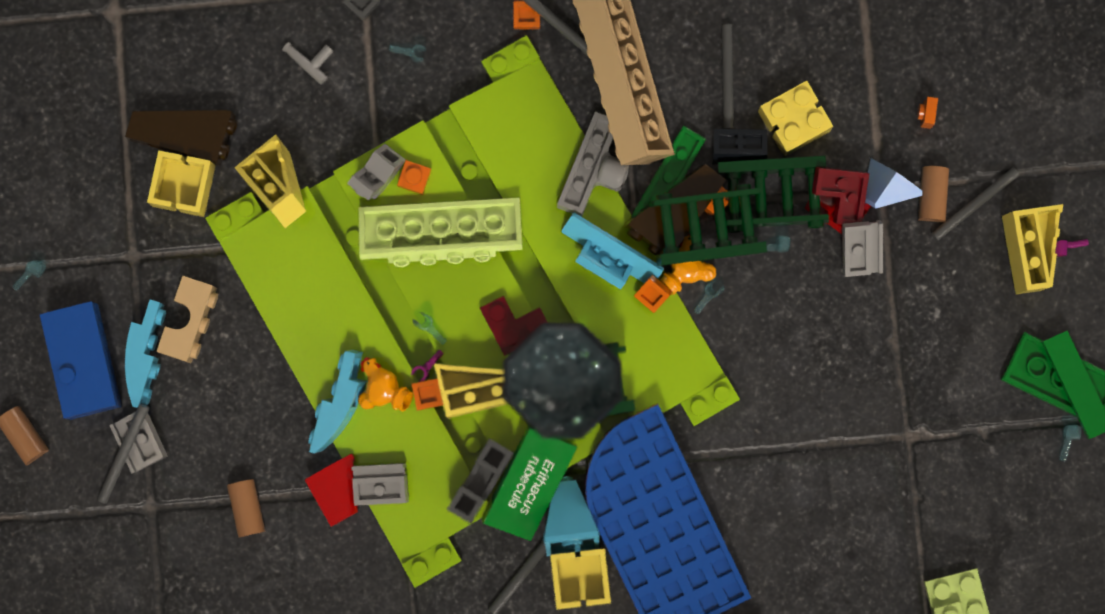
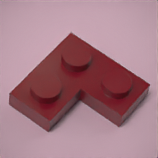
M816 167L812 194L836 197L834 223L862 222L870 173Z
M504 296L480 308L504 356L512 353L542 323H548L540 307L515 319Z

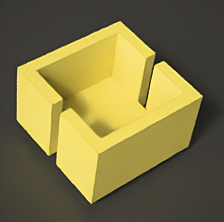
M808 81L761 105L758 111L769 132L773 131L776 125L779 128L772 137L784 157L829 133L833 128L823 107L816 108L819 100Z
M158 150L147 203L156 208L171 211L178 209L181 213L205 217L215 165L209 160L189 156L186 159L179 154Z
M604 548L580 551L581 557H575V552L551 554L557 609L581 607L580 600H586V606L611 603Z

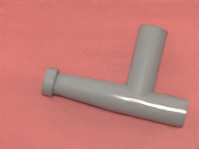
M289 42L282 48L319 84L322 85L328 77L318 69L333 53V50L327 45L311 61L293 48Z

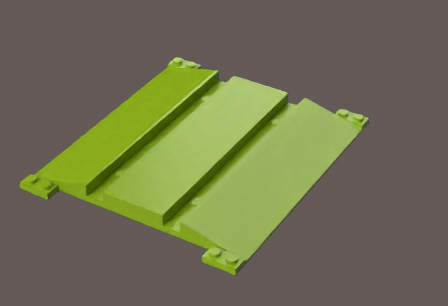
M527 35L481 61L493 82L492 84L449 105V110L425 123L422 120L333 171L335 175L309 189L306 186L301 189L306 212L288 227L284 228L270 210L264 213L252 192L206 217L209 226L236 270L315 412L322 400L333 399L334 396L331 394L332 386L335 380H338L340 373L338 362L341 355L347 350L363 352L361 361H364L366 357L370 359L375 358L376 362L381 364L383 368L395 374L399 388L407 387L412 393V384L418 383L424 377V371L418 369L414 375H411V371L417 366H423L438 350H441L444 354L435 364L504 370V359L507 356H504L480 310L482 306L504 296L515 319L540 307L548 323H582L603 344L619 342L620 347L626 346V353L618 354V357L621 360L624 396H627L628 400H634L635 412L605 416L582 439H565L577 445L568 468L592 455L604 435L617 423L655 404L659 405L662 413L680 404L694 427L740 400L677 293L670 295L657 311L653 313L634 297L635 293L644 284L643 282L629 275L622 289H619L575 262L583 246L561 232L572 213L558 209L557 203L585 135ZM384 144L405 160L431 168L423 195L397 186L404 164L386 189L375 200L373 198L367 200L365 197L359 196L347 183L355 173L364 168L373 152ZM595 186L582 217L657 263L656 256L648 250L649 245L643 240L637 242L627 234L628 229L623 225L631 218V214L618 191L603 186ZM520 198L522 250L496 251V257H490L489 261L477 262L474 258H465L463 262L458 264L449 263L447 260H436V263L433 265H423L420 261L409 262L408 266L397 267L393 263H388V258L360 260L359 207ZM664 270L662 274L659 276L658 280L663 277V273H665ZM587 348L581 349V352L589 351ZM544 351L538 353L539 359L544 357ZM594 360L593 366L599 368L600 361ZM360 363L357 378L366 381L365 391L368 377L365 372L361 371ZM435 365L429 370V377L425 381L438 379ZM414 394L410 406L404 412L394 410L391 403L384 406H375L372 409H363L358 404L351 420L342 433L334 440L333 443L341 458L353 453L355 456L354 466L406 463L405 471L408 482L409 502L369 505L415 588L462 561L449 537L471 524L450 512L447 508L469 476L489 439L509 451L515 452L527 428V423L509 405L448 419L444 406L417 411ZM516 402V405L520 409H522V404L520 402ZM577 421L573 426H580L583 422ZM508 465L506 466L499 480L495 484L494 488L492 489L491 493L489 494L485 503L481 507L472 524L483 517Z

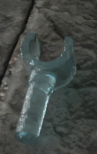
M393 45L389 47L390 52L411 56L414 62L419 63L424 60V58H418L414 54L415 50L426 51L423 45H416L413 49Z
M776 236V244L767 245V251L787 252L790 249V237Z
M30 261L26 265L23 275L12 287L17 291L31 275L40 278L46 269V265L39 261Z
M716 279L706 285V294L694 309V312L698 315L712 298H716L724 291V285L717 292L713 290L712 285Z
M420 312L425 317V322L421 325L413 319V324L421 330H427L444 345L447 340L435 329L431 316Z
M1067 425L1064 427V445L1059 460L1066 462L1071 440H1080L1081 427L1078 425Z

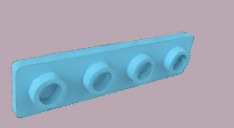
M576 213L571 215L561 231L583 246L575 262L619 289H622L629 275L645 283L652 274L658 279L664 270L662 266H657L656 262Z

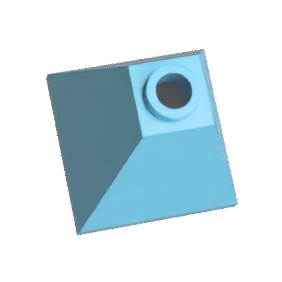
M572 477L562 478L550 503L544 535L547 556L600 549L599 531L577 481L573 480Z

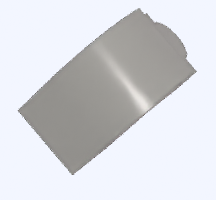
M384 144L373 152L364 168L355 173L347 184L359 196L365 197L367 200L371 198L375 200L394 179L406 160Z

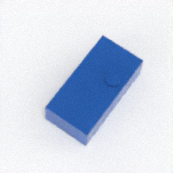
M90 301L39 314L63 418L72 420L122 407L98 304Z

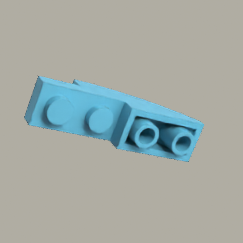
M149 300L142 325L131 322L125 351L126 383L132 406L138 408L140 403L149 404L152 390L149 388L152 379L157 378L160 370V364H157L158 358L150 356L149 353L150 350L154 351L157 345L158 336L155 334L158 325H162L164 322L166 310H163L164 304Z
M347 350L341 355L338 362L339 377L338 380H335L331 391L334 397L333 399L322 400L316 408L315 418L317 423L309 436V444H311L309 452L318 453L325 450L342 433L355 413L359 404L358 397L364 391L366 385L365 380L357 378L363 352Z

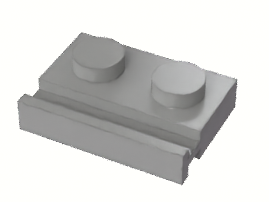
M881 220L870 223L865 221L842 224L844 276L871 275V273L875 272L883 273V223Z
M136 412L109 425L119 448ZM148 413L126 460L131 474L137 473L139 470L168 457Z
M406 463L352 466L354 506L409 502L408 482L405 471Z

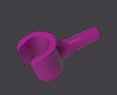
M1088 239L1072 242L1060 240L1056 242L1055 253L1058 257L1067 256V248L1088 246L1089 241Z
M438 350L423 366L413 368L411 375H414L418 369H422L424 377L419 382L427 380L429 370L444 353Z

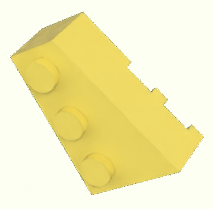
M276 134L234 167L284 228L288 227L306 212L290 152Z
M1063 204L1012 211L1002 216L1016 294L1037 292L1053 287L1057 257L1055 250L1057 238L1060 234L1058 227Z
M434 364L448 419L508 405L503 400L504 370Z

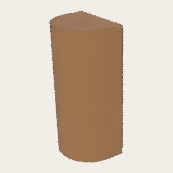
M941 166L922 167L920 189L923 196H920L919 221L946 222L949 168Z
M19 406L8 410L0 416L1 430L26 466L49 451Z
M254 479L227 485L238 538L266 532Z

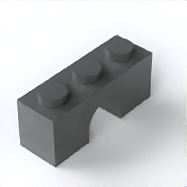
M489 439L476 460L472 471L459 488L447 510L472 524L514 453Z

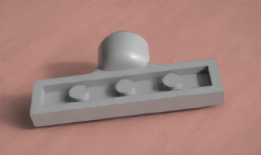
M598 112L594 113L557 203L558 209L572 214L576 213L582 217L595 186H603L614 191H620L629 172V165H621L620 160L617 157L611 156L608 152L613 136L609 131V122L606 115Z

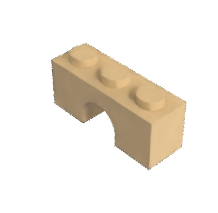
M182 276L174 301L189 309L190 321L182 329H172L165 326L156 352L191 363L193 359H197L201 349V344L198 343L201 333H206L210 323V319L207 318L210 308L214 309L218 300L216 287Z

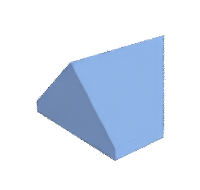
M870 159L868 173L870 174L865 203L876 209L923 196L922 190L902 175L878 161Z

